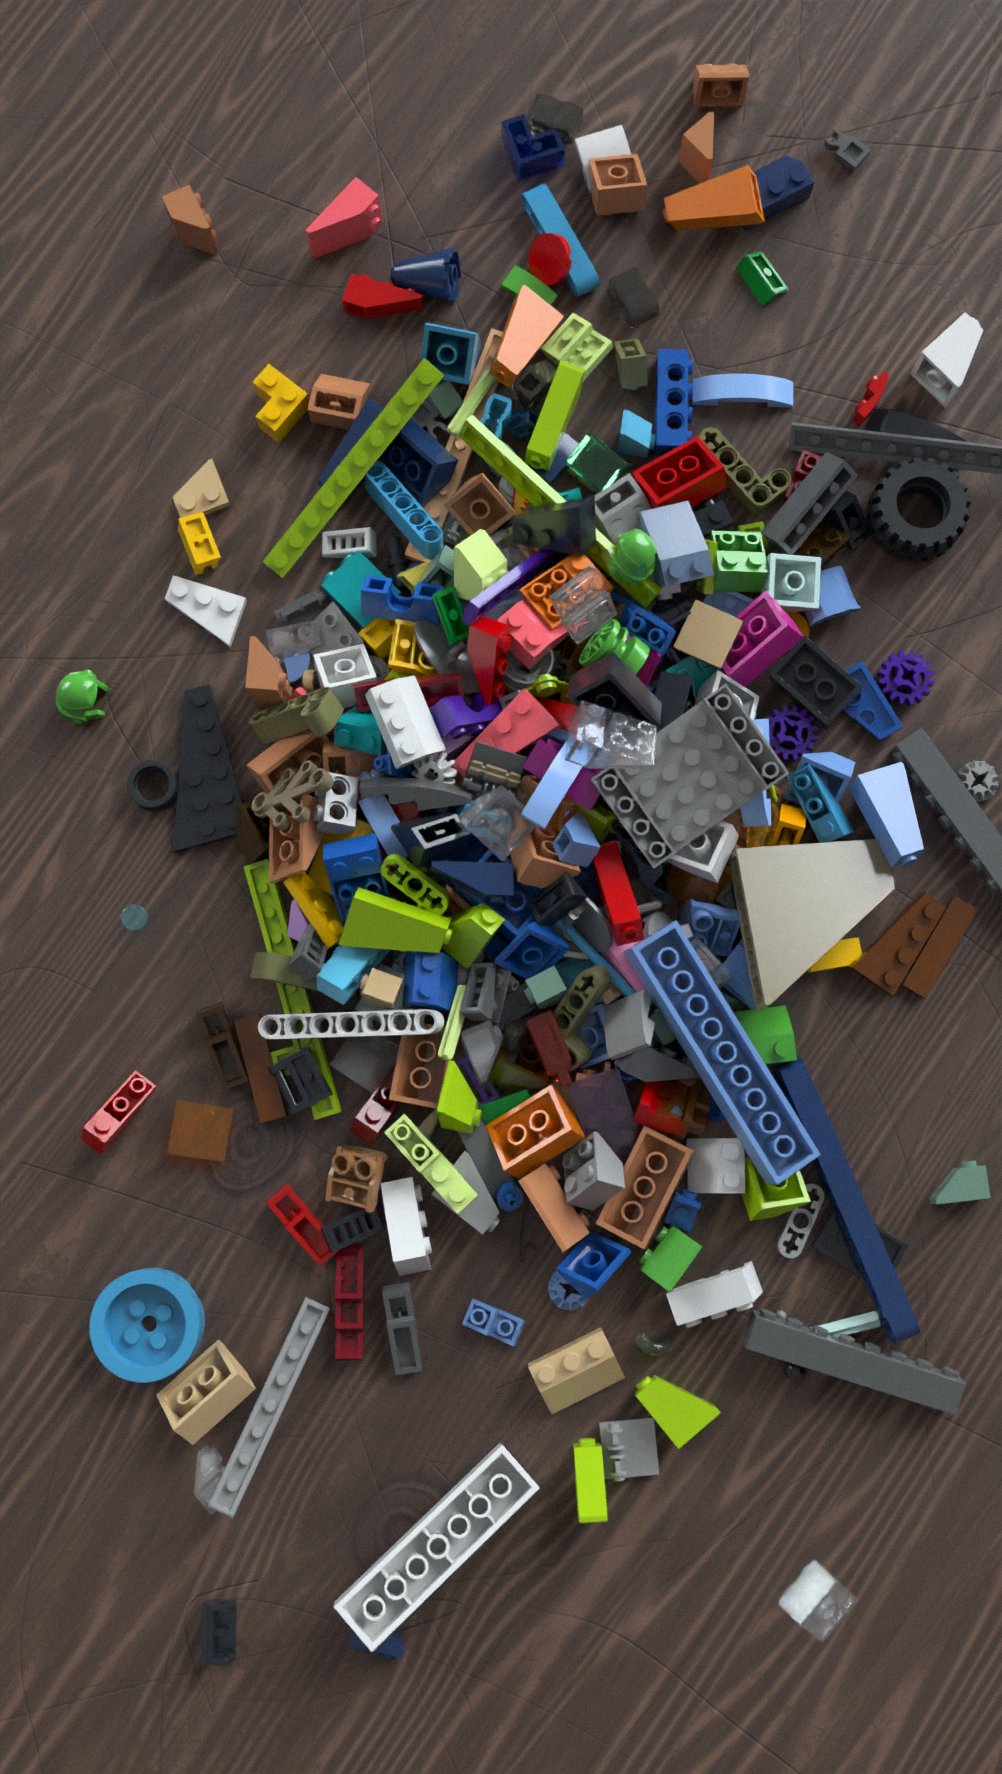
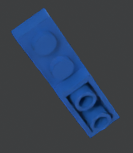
M612 589L609 599L625 604L622 618L619 621L620 627H625L628 629L629 635L636 636L651 649L664 655L676 631L637 602L625 598Z

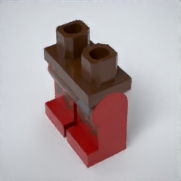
M668 1080L644 1081L633 1121L667 1133L677 1134L676 1137L682 1139L685 1138L687 1132L701 1136L707 1119L702 1117L706 1118L711 1100L698 1096L700 1088L693 1085L690 1088L684 1083H674Z

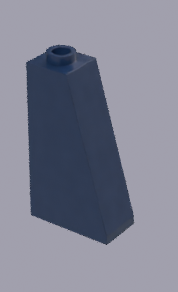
M368 398L318 479L320 489L383 411L384 407Z

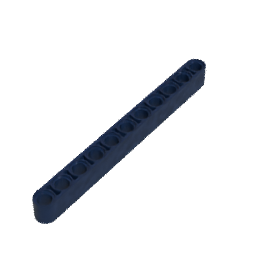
M797 1057V1060L787 1061L775 1066V1075L784 1096L821 1154L812 1162L837 1216L842 1230H846L843 1231V1234L889 1339L893 1344H897L919 1334L920 1328L805 1062L801 1057Z

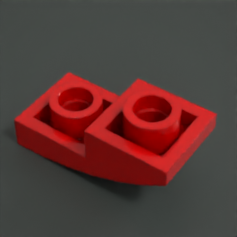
M886 371L879 377L873 376L865 385L867 390L863 400L855 408L856 414L853 422L859 428L870 417L884 392L889 373Z

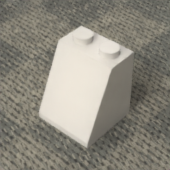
M966 312L921 352L911 372V375L945 408L950 405L962 385L983 332L979 322L975 318L970 317Z

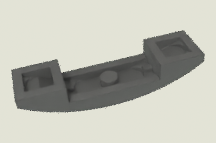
M480 1120L479 1126L474 1125L473 1134L457 1132L494 1200L496 1189L502 1183L514 1182L511 1174L503 1170L490 1135L483 1121Z

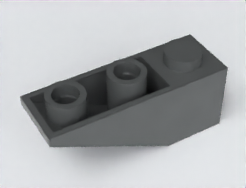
M652 1040L649 1047L617 1058L614 1062L623 1072L645 1082L700 1078L688 1057L683 1056L682 1059L675 1057L676 1052L665 1046H662L661 1049L654 1047Z

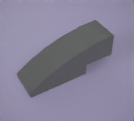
M410 1282L383 1286L382 1295L395 1375L422 1371Z

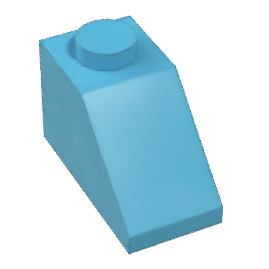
M623 410L617 454L647 458L649 449L654 450L656 434H651L652 424L629 410Z

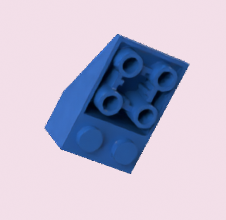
M376 833L323 844V862L343 927L345 926L354 895L359 887L391 898L388 881L381 873L383 858Z

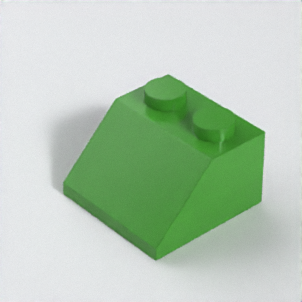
M785 1005L767 1007L757 1012L756 1009L735 1011L734 1015L765 1064L797 1060L794 1033Z
M672 1225L668 1229L663 1227L655 1237L657 1241L652 1251L647 1249L639 1259V1262L642 1264L639 1269L669 1292L702 1248V1246Z

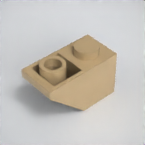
M372 968L370 975H364L360 985L363 1005L393 1010L403 986V979Z

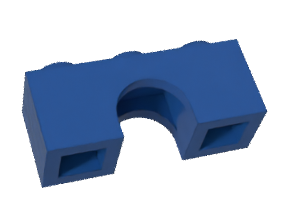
M367 575L361 588V616L374 619H401L415 623L422 620L439 625L440 617L432 594L444 588V586L418 582L412 597H402L394 591L392 578Z

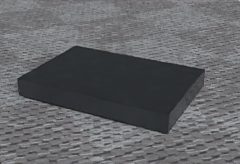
M832 1210L811 1247L863 1280L843 1234V1231L846 1230L841 1229L834 1210ZM875 1223L895 1269L909 1244Z

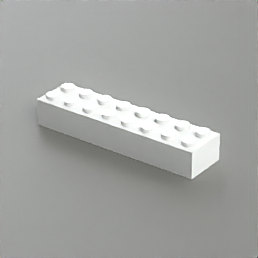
M499 1443L334 1602V1608L372 1652L540 1487L506 1448Z

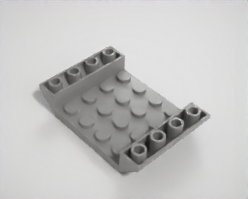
M724 684L641 745L591 778V780L651 866L655 868L762 791L787 776L789 772L728 685Z

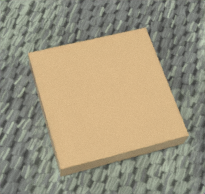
M695 600L690 610L691 614L688 615L673 648L721 670L743 621Z

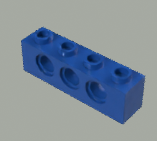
M658 349L656 358V437L654 455H664L692 439V431H687V423L692 421V407H688V399H692L693 389L692 383H688V375H692L693 359H688L689 350ZM676 376L680 380L676 382L671 381L669 377ZM677 400L680 404L671 405L668 401ZM671 423L677 424L679 429L673 430L668 425Z

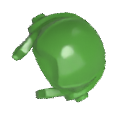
M639 529L619 534V540L616 543L617 555L614 554L612 548L603 550L601 556L609 572L615 578L627 583H639L648 578L655 569L657 548L651 537Z
M91 670L73 672L61 680L56 691V705L62 715L73 720L78 725L86 723L88 720L103 718L105 713L102 710H88L94 706L97 688L99 687L107 693L109 688L97 680L96 675Z

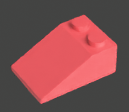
M355 177L305 230L311 256L313 258L320 257L364 240L371 233H375L382 223L379 195Z
M524 598L511 607L497 621L511 626L509 636L511 637V645L509 650L528 669H531L584 622V619L580 618L552 630Z

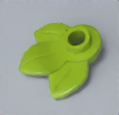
M543 674L538 676L532 686L526 688V690L533 696L548 699L554 693L568 692L569 684L564 681H558L557 677L550 674Z

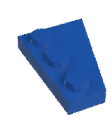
M863 661L846 670L849 675L863 686V690L844 712L879 741L902 729L901 722Z

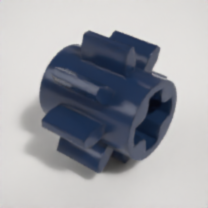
M520 407L512 412L513 416L509 418L508 427L515 438H524L527 441L531 439L538 416L533 410H524Z

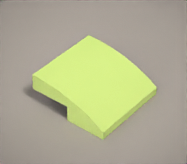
M572 313L542 346L541 351L557 366H559L560 361H564L585 369L584 381L614 346L611 340L594 331L591 323Z

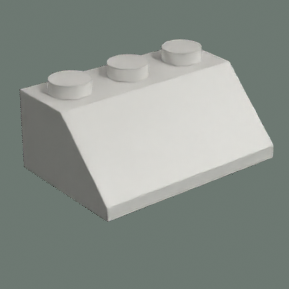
M415 676L394 679L369 689L365 696L396 770L446 750Z

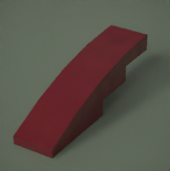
M461 674L415 676L428 707L434 706L445 697L461 695L463 700H465ZM394 679L353 685L358 713L371 711L365 696L370 688Z
M349 1245L336 1253L335 1359L336 1361H363L364 1245Z

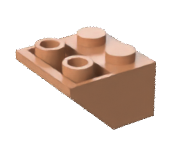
M187 185L162 196L169 219L180 243L211 254L218 253L215 242H218V238L214 231V225L209 214H206L204 210V204L199 193L194 194L190 185Z
M321 374L313 385L307 409L310 422L349 430L368 399L370 383Z

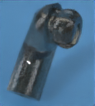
M638 1332L633 1337L635 1349L649 1358L673 1353L670 1339L654 1343L648 1339L645 1332Z

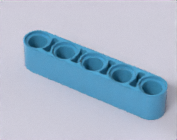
M543 183L521 194L522 203L539 234H560L570 245L571 253L569 255L572 265L565 280L576 297H580L600 287V280L596 270L547 185Z
M376 461L364 476L367 493L424 558L432 560L443 547L442 529L385 464Z

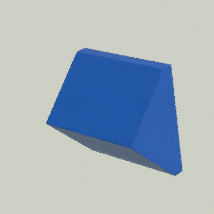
M537 921L528 924L496 957L494 962L525 979H529L554 966L570 948L552 926L538 925Z
M589 1231V1234L578 1243L556 1270L578 1293L587 1299L603 1286L629 1256L631 1251L618 1243Z

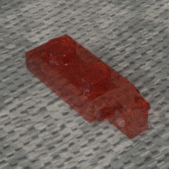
M549 1010L525 1020L548 1076L554 1075L559 1087L572 1083L567 1069L572 1067L570 1063L571 1057L552 1011Z

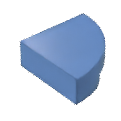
M309 653L284 658L290 685L299 682L303 677V672L310 667L311 658Z

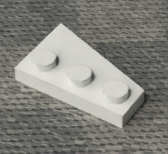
M174 575L165 596L166 602L188 618L197 622L206 631L222 640L224 644L231 647L247 602L245 597Z

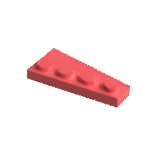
M524 688L461 753L452 766L464 778L476 741L520 754V751L531 744L537 743L545 735L558 730L562 726Z

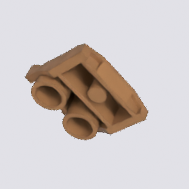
M337 1146L336 1155L332 1159V1167L328 1174L325 1201L341 1202L364 1208L366 1212H373L377 1204L384 1164L388 1156L381 1151L360 1146Z

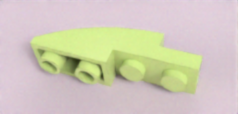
M405 1114L384 1132L458 1215L465 1211L479 1197L457 1169Z

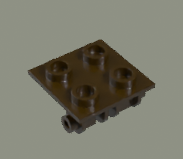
M823 518L793 555L821 557L822 566L823 563L827 564L829 562V558L833 559L840 549L846 547V543L851 539V536Z

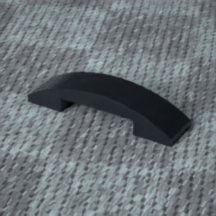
M875 408L866 430L967 442L957 434L933 422L910 414Z

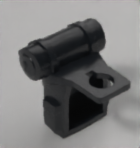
M684 594L676 598L673 597L669 602L652 611L653 614L676 631L664 654L667 662L673 665L689 656L673 648L688 615L691 614L692 603Z

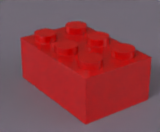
M699 436L632 472L633 479L646 496L652 509L689 501L692 508L727 488L724 466Z

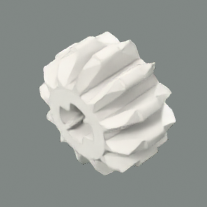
M444 752L440 756L437 753L415 762L413 765L416 769L412 771L411 775L418 777V779L454 785L456 780L453 777L457 775L458 770L451 768L455 760L447 761V752Z

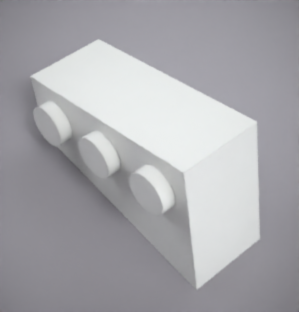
M750 1261L744 1263L743 1267L731 1271L727 1269L721 1271L718 1275L706 1279L702 1278L676 1287L668 1292L666 1296L677 1326L686 1324V1327H692L702 1323L701 1318L710 1315L712 1319H717L727 1315L726 1310L736 1308L739 1312L753 1307L752 1302L763 1291L753 1263Z

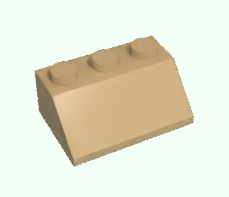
M601 1327L528 1363V1368L551 1414L625 1378Z
M218 1339L156 1396L173 1430L194 1445L256 1388L245 1369Z

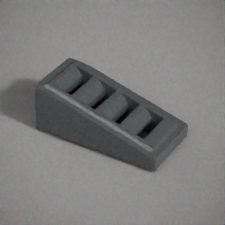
M311 923L307 925L289 962V968L305 981H310L321 972L328 947L324 944Z
M476 963L471 965L459 1012L471 1021H491L496 964ZM479 974H485V977L479 978Z

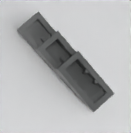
M378 778L361 780L360 783L361 798L388 794L390 804L417 801L418 811L472 803L471 790L466 791V788L444 782L417 778Z

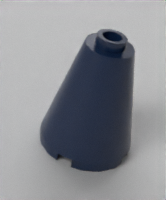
M448 248L398 261L391 268V282L395 283L396 287L402 289L410 288L423 295L447 301H456L461 287H456L457 278L462 276L459 254L454 252L455 248Z

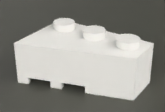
M413 1177L381 1183L393 1263L399 1275L431 1270L429 1253H432L429 1237H425L423 1228L427 1227L425 1211H420L419 1201H423L420 1185H415Z

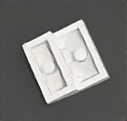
M622 125L575 139V147L582 164V173L589 193H591L589 158L631 154Z

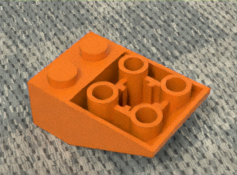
M571 554L519 589V592L549 627L554 630L583 618L601 607L609 599L613 586L585 554L582 556Z

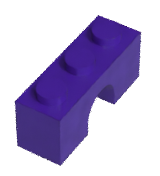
M479 692L471 699L470 707L466 705L462 696L458 695L442 698L429 711L441 739L452 737L455 740L466 734H471V736L479 735L503 709L499 698L492 704L486 705L482 692Z

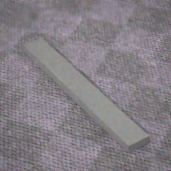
M305 1297L207 1507L231 1518L234 1517L330 1308Z

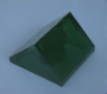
M590 431L565 463L598 492L603 491L626 476L635 467L633 463L601 436Z

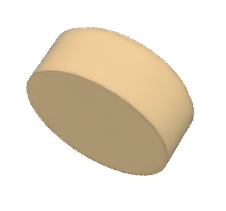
M305 670L303 672V689L308 693L317 690L315 670Z

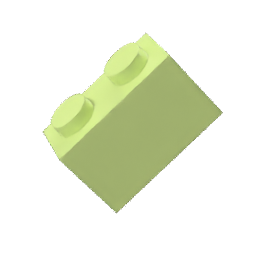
M478 530L454 547V587L458 598L471 601L509 573L507 570V559L485 530Z

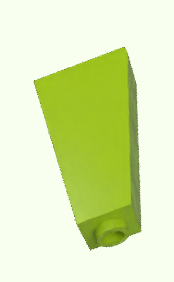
M560 361L528 444L525 463L530 464L536 469L549 471L580 399L585 369Z
M359 887L354 895L339 945L439 953L442 944L448 945L453 930L448 929L451 921L450 918Z

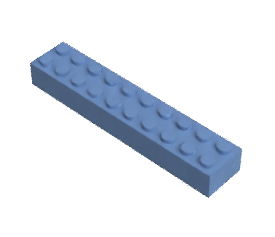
M673 921L664 925L644 938V940L625 950L623 953L646 990L652 994V1000L765 1183L778 1185L821 1154L678 922Z

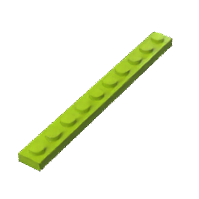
M425 358L421 361L267 555L263 563L282 578L287 574L444 377L443 373Z
M473 415L465 420L458 436L534 506L566 502L559 493L552 489ZM596 528V545L588 550L586 554L642 606L648 608L662 589L649 577L636 584L627 583L615 578L609 572L601 554L604 549L612 548L614 554L617 555L616 546Z
M269 859L244 866L267 952L292 956L296 947L293 938L287 936L289 922L278 883L272 884L268 882ZM276 983L285 1014L314 1013L308 989ZM300 1019L295 1025L298 1033L302 1032L304 1027ZM292 1039L295 1053L305 1047L311 1048L333 1093L332 1096L311 1106L314 1120L341 1113V1106L322 1039Z

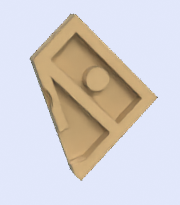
M212 459L208 460L173 496L180 518L200 512L206 515L230 506Z

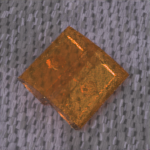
M177 1100L167 1153L224 1162L233 1109Z

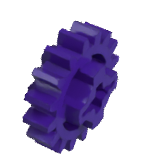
M900 650L897 657L892 653L889 655L888 661L884 660L880 666L883 669L877 672V676L882 677V679L877 682V685L884 686L882 693L883 695L887 693L890 695L888 698L889 703L896 699L897 706L900 707L906 701L908 707H911L914 704V700L917 703H921L923 696L927 697L930 694L929 687H932L935 682L929 678L935 673L934 671L927 670L931 663L930 661L923 663L921 661L923 659L922 654L916 658L914 657L913 650L908 655H905L904 651ZM892 669L893 680L890 682L889 674ZM920 675L922 678L921 687H919L920 683L918 682V678ZM906 676H908L909 679H910V680L907 679V680H904V681H903L901 677H906Z
M784 705L781 713L774 709L772 711L773 718L770 716L766 717V719H769V745L777 756L778 754L782 756V762H785L788 757L791 758L792 762H796L798 755L802 757L803 754H807L806 750L811 752L814 749L812 743L818 740V736L812 734L818 729V726H811L814 717L806 718L805 714L807 711L805 709L798 713L797 706L795 705L791 711H788L787 706ZM776 724L778 733L773 738V726ZM805 730V732H806V739H805V742H804V744H803V739L801 738V734H802V732ZM792 731L794 735L793 737L791 735L786 737L784 733ZM780 746L789 747L791 750L784 749Z

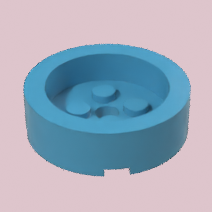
M161 1268L139 1269L124 1274L112 1281L97 1298L90 1317V1339L101 1363L118 1377L140 1383L161 1380L188 1363L200 1346L205 1327L203 1305L196 1292L190 1286L191 1284L180 1275ZM146 1316H153L157 1321V1326L153 1331H148L143 1326L142 1321Z

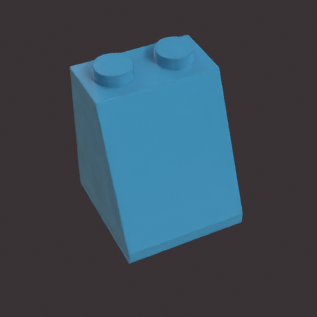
M425 323L420 363L425 358L444 374L442 380L469 385L478 365L481 339L475 332Z

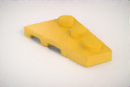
M305 872L285 880L283 883L314 926L324 944L328 948L339 944L344 927L341 923L336 904Z

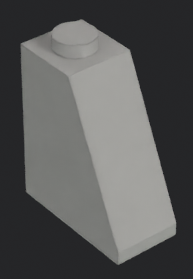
M464 1151L453 1166L479 1197L459 1216L481 1234H484L486 1230L491 1233L500 1222V1219L497 1218L500 1212L469 1153ZM435 1189L432 1195L455 1212Z

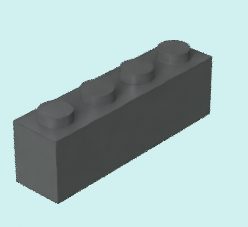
M826 452L762 530L761 534L774 548L787 555H793L858 475L844 459Z

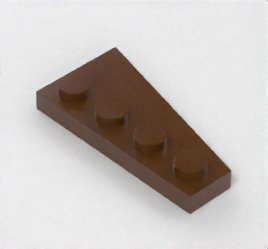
M921 893L899 915L892 926H888L882 932L883 935L874 944H870L863 951L864 954L857 961L854 960L848 967L886 994L894 996L945 911L946 906L929 894Z

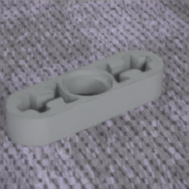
M805 1184L807 1191L811 1192L812 1189H815L814 1194L818 1196L817 1200H812L808 1208H813L812 1214L808 1210L796 1208L789 1212L776 1244L778 1252L784 1257L795 1258L803 1250L824 1201V1192L816 1184ZM797 1213H804L808 1219L807 1225L802 1229L796 1228L793 1224V1218ZM790 1228L797 1233H803L801 1239L798 1236L794 1238L795 1251L790 1250L786 1253V1247L783 1246V1242L790 1241L793 1235L787 1233L788 1229Z

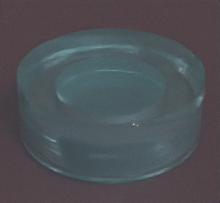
M137 904L128 905L121 913L122 924L131 931L142 930L146 927L149 920L146 909Z

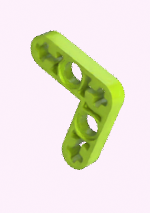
M391 854L385 858L381 866L382 875L386 880L417 902L415 907L438 915H442L450 902V896L443 887L417 869L404 857L398 854ZM398 864V870L393 872L389 870L390 865ZM408 871L409 873L406 875L404 881H402V875H404L405 872ZM412 878H417L422 882L423 888L413 890L409 886L408 881ZM427 887H429V894L427 893L426 896L423 897L422 895H424ZM441 897V903L438 902L436 905L432 903L433 898Z

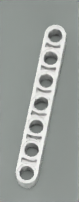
M428 1009L267 1015L261 1018L258 1030L261 1036L266 1039L435 1034L442 1030L444 1017L437 1010ZM429 1014L434 1018V1025L431 1029L426 1028L424 1024V1019ZM402 1015L408 1021V1025L404 1030L400 1029L398 1025V1020ZM376 1016L380 1018L382 1023L378 1031L374 1030L372 1026V1021ZM350 1017L355 1021V1028L351 1032L346 1026L347 1020ZM326 1018L329 1022V1029L323 1032L321 1022ZM299 1019L304 1025L300 1033L295 1028L296 1022ZM274 1020L278 1025V1030L275 1034L270 1030V1024Z

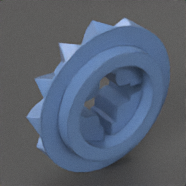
M557 1271L551 1276L548 1292L553 1303L559 1308L569 1311L583 1307L589 1300V1298L585 1299L581 1294L571 1293L564 1299L566 1290L559 1283H569Z

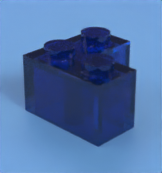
M525 114L501 121V139L517 181L564 166L565 149L557 128L533 135Z

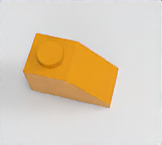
M781 804L768 846L799 844L806 824V815L802 809Z

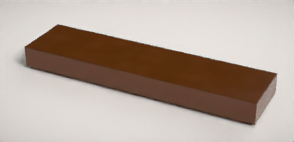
M956 896L952 897L903 980L902 987L920 998L926 999L977 912V908Z
M259 1013L234 1020L259 1120L262 1124L286 1117L287 1113L275 1077L271 1076L268 1071L273 1062L268 1041L261 1036L258 1030V1024L261 1020V1014Z

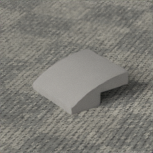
M645 989L607 1005L605 1041L608 1057L611 1060L651 1045L655 1022L648 1018L652 994Z

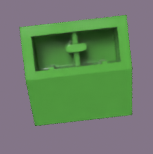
M711 531L710 540L718 542L713 591L761 592L769 574L761 532Z

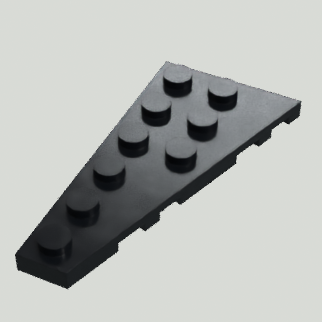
M210 684L186 690L184 693L174 853L235 837L236 808L243 804Z

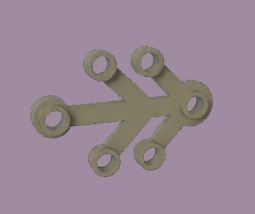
M307 760L301 765L298 773L290 768L286 769L270 793L262 792L254 798L251 808L257 817L265 818L268 816L276 828L284 831L289 827L291 818L283 812L279 813L276 807L283 804L292 813V817L295 820L304 823L310 816V810L302 804L299 805L294 799L313 791L326 793L332 788L334 781L331 774L322 768L318 769L317 765ZM305 777L309 779L308 783L300 785Z

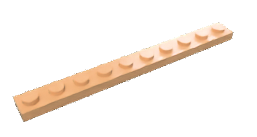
M491 328L464 401L484 371L490 370L503 332ZM496 379L473 413V416L479 421L485 416L484 410L487 400L496 392L499 384ZM450 435L445 448L459 460L451 481L423 507L442 530L449 515V511L444 504L459 489L473 449L459 436L454 437ZM409 541L404 554L405 558L421 563L428 561L429 559L424 558Z

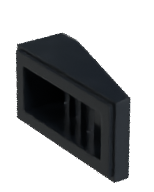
M362 1209L320 1229L330 1253H333L376 1234L384 1228L376 1209L373 1212H366V1209ZM355 1218L362 1232L360 1235L353 1221ZM344 1223H346V1226L351 1235V1239H348V1236L343 1227ZM335 1227L342 1241L340 1244H338L332 1230Z

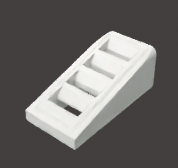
M370 527L322 533L323 558H345L349 554H355L358 550L366 558L376 557L377 534ZM332 539H336V550H332ZM343 539H346V549H343ZM353 539H356V548H353Z

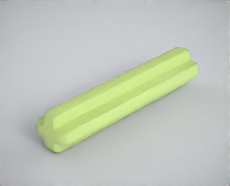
M489 370L484 371L448 425L447 432L452 436L458 437L465 420L473 415L495 382V377L489 373Z
M458 985L437 1053L438 1057L442 1060H452L465 1019V1016L459 1012L466 985Z

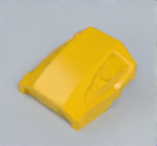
M395 619L388 668L414 676L438 675L417 643L413 630L415 622Z

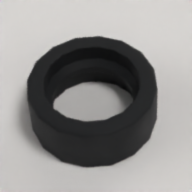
M147 760L139 763L131 770L127 779V790L132 800L139 807L147 811H161L175 802L178 791V778L167 764L158 760ZM150 771L163 773L168 780L166 794L156 801H149L143 798L138 790V783L141 777Z

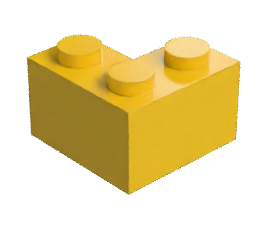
M268 364L253 381L257 396L266 402V405L256 415L259 428L280 443L306 413L309 397L308 393Z

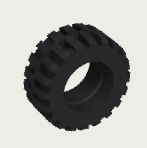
M912 458L909 464L904 460L899 462L895 468L891 467L886 471L874 489L867 509V518L870 519L868 523L871 532L875 531L876 533L873 537L875 542L884 545L882 550L888 554L890 551L896 553L895 558L900 560L908 557L909 562H918L920 558H923V561L926 562L932 560L935 555L940 557L955 544L965 530L966 522L971 514V510L968 508L971 504L970 495H965L968 488L965 482H959L960 475L956 471L951 473L947 470L948 465L943 462L941 465L935 464V459L927 458L925 462H921V458ZM906 493H919L927 496L936 504L939 510V524L932 528H917L908 524L898 512L897 498Z

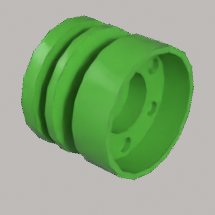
M611 619L601 626L589 639L580 655L579 663L583 667H587L614 652L636 675L646 661L650 649L649 646L636 636L627 639L628 629L625 627L620 628V623L615 619Z

